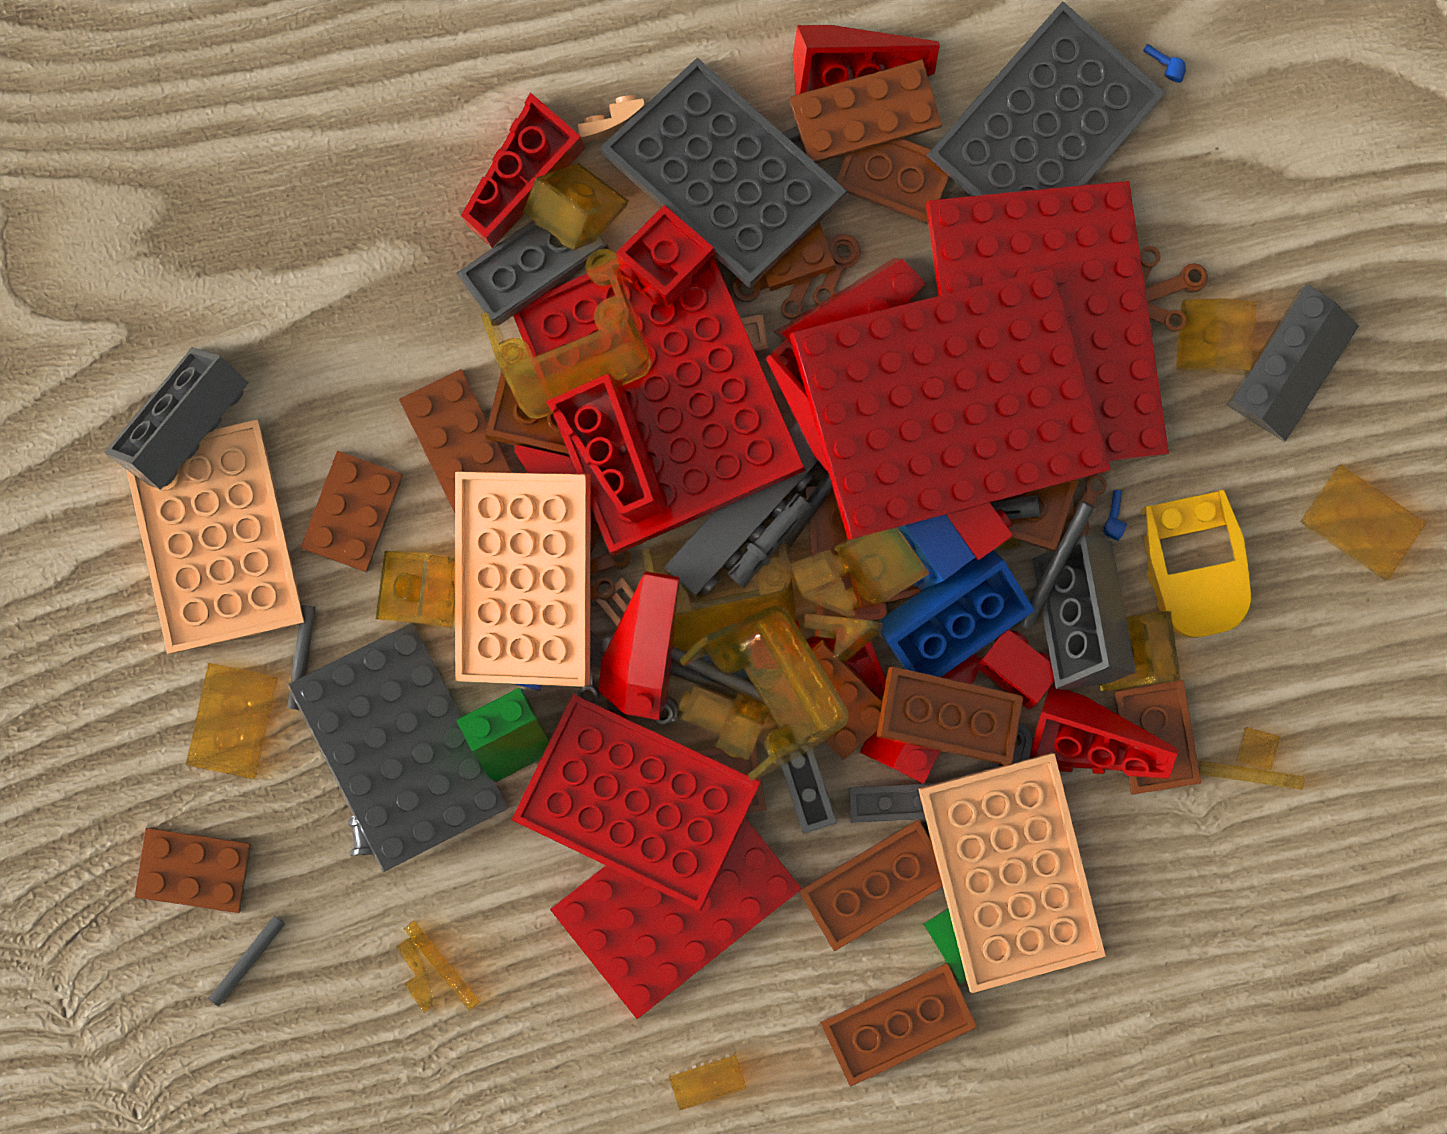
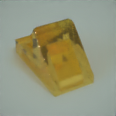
M805 613L804 628L815 630V637L836 638L834 659L843 662L848 660L880 633L883 625L872 620Z

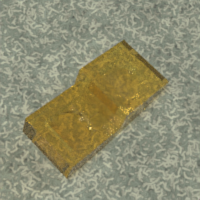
M410 937L396 947L416 975L406 982L405 986L425 1013L432 1008L431 984L424 961Z

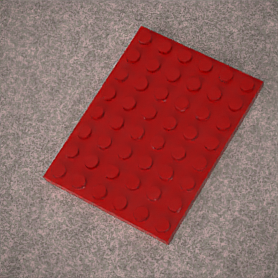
M1130 181L927 201L926 210L938 296L1052 268L1109 462L1158 457L1169 454Z
M714 255L691 277L693 283L669 307L662 301L656 305L649 300L642 291L645 286L637 279L633 283L626 280L618 271L620 264L617 259L551 289L513 315L547 401L608 373L623 384L667 510L640 522L634 523L621 515L597 479V475L590 465L586 463L580 454V450L563 429L555 413L552 412L577 474H591V509L609 553L612 556L806 471Z
M1052 268L789 334L848 541L1111 470Z

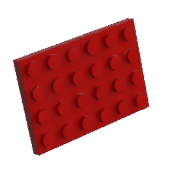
M572 694L516 809L512 821L702 911L762 783Z
M746 818L702 911L606 865L550 908V911L635 1018L638 1019L802 888Z

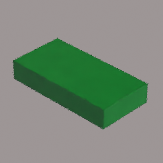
M949 908L923 923L946 963H948L957 981L961 984L966 981V976Z

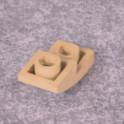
M635 95L622 96L615 99L616 103L609 104L611 118L605 119L604 115L584 118V123L578 124L579 135L583 143L592 142L616 133L645 106L644 99H636Z

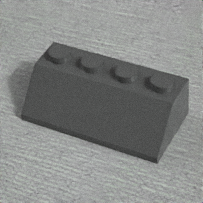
M1306 284L1298 291L1226 405L1285 442L1359 325L1336 302Z
M192 347L105 451V454L147 485L161 490L175 479L177 470L182 463L198 451L199 443L205 435L217 428L221 422V416L228 407L240 400L243 395V389L249 382L221 356Z
M1083 535L1078 538L1042 607L1055 687L1059 690L1111 683L1136 672L1112 541ZM1048 551L1032 558L1037 586L1055 552Z

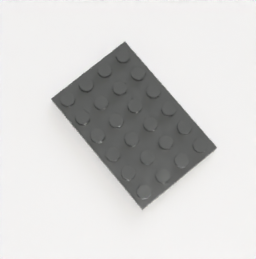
M1062 1L926 156L971 196L1085 185L1162 98L1165 92Z
M696 58L600 147V153L657 205L668 207L711 244L715 249L714 256L749 288L847 195V190L699 58Z
M414 623L408 624L287 685L383 873L508 809L495 781H491L465 739L456 721L461 718V715Z

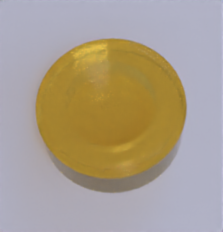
M609 249L594 251L586 261V272L597 285H610L621 275L618 271L620 264L617 256Z

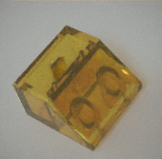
M830 549L790 564V571L803 602L847 621L855 618L854 610L860 606L853 588L845 589L841 578L846 576V571L839 554L832 556Z

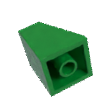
M520 687L456 720L473 754L491 781L494 780L495 783L540 760L550 741L526 693Z

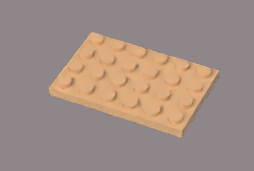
M258 419L214 429L212 432L207 433L199 443L198 451L182 463L177 470L175 479L161 490L147 485L126 470L167 654H174L305 623L263 433Z
M455 472V681L581 687L590 685L591 474Z
M1055 753L1040 755L1014 762L1012 765H1003L918 788L966 980L971 993L1106 957Z

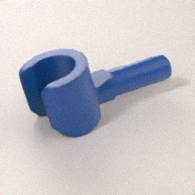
M1147 44L1143 51L1167 66L1164 76L1174 82H1182L1186 72L1185 62L1177 57L1170 58Z
M1113 490L1111 511L1103 528V532L1107 537L1117 541L1123 536L1127 523L1117 519L1120 513L1121 490Z

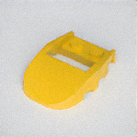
M1220 490L1142 508V515H1146L1147 535L1144 536L1148 563L1147 576L1149 585L1152 584L1158 599L1157 605L1167 625L1179 635L1190 638L1223 633L1238 626L1248 613L1251 603V588L1244 537L1225 491ZM1227 526L1235 561L1171 575L1167 574L1160 540Z

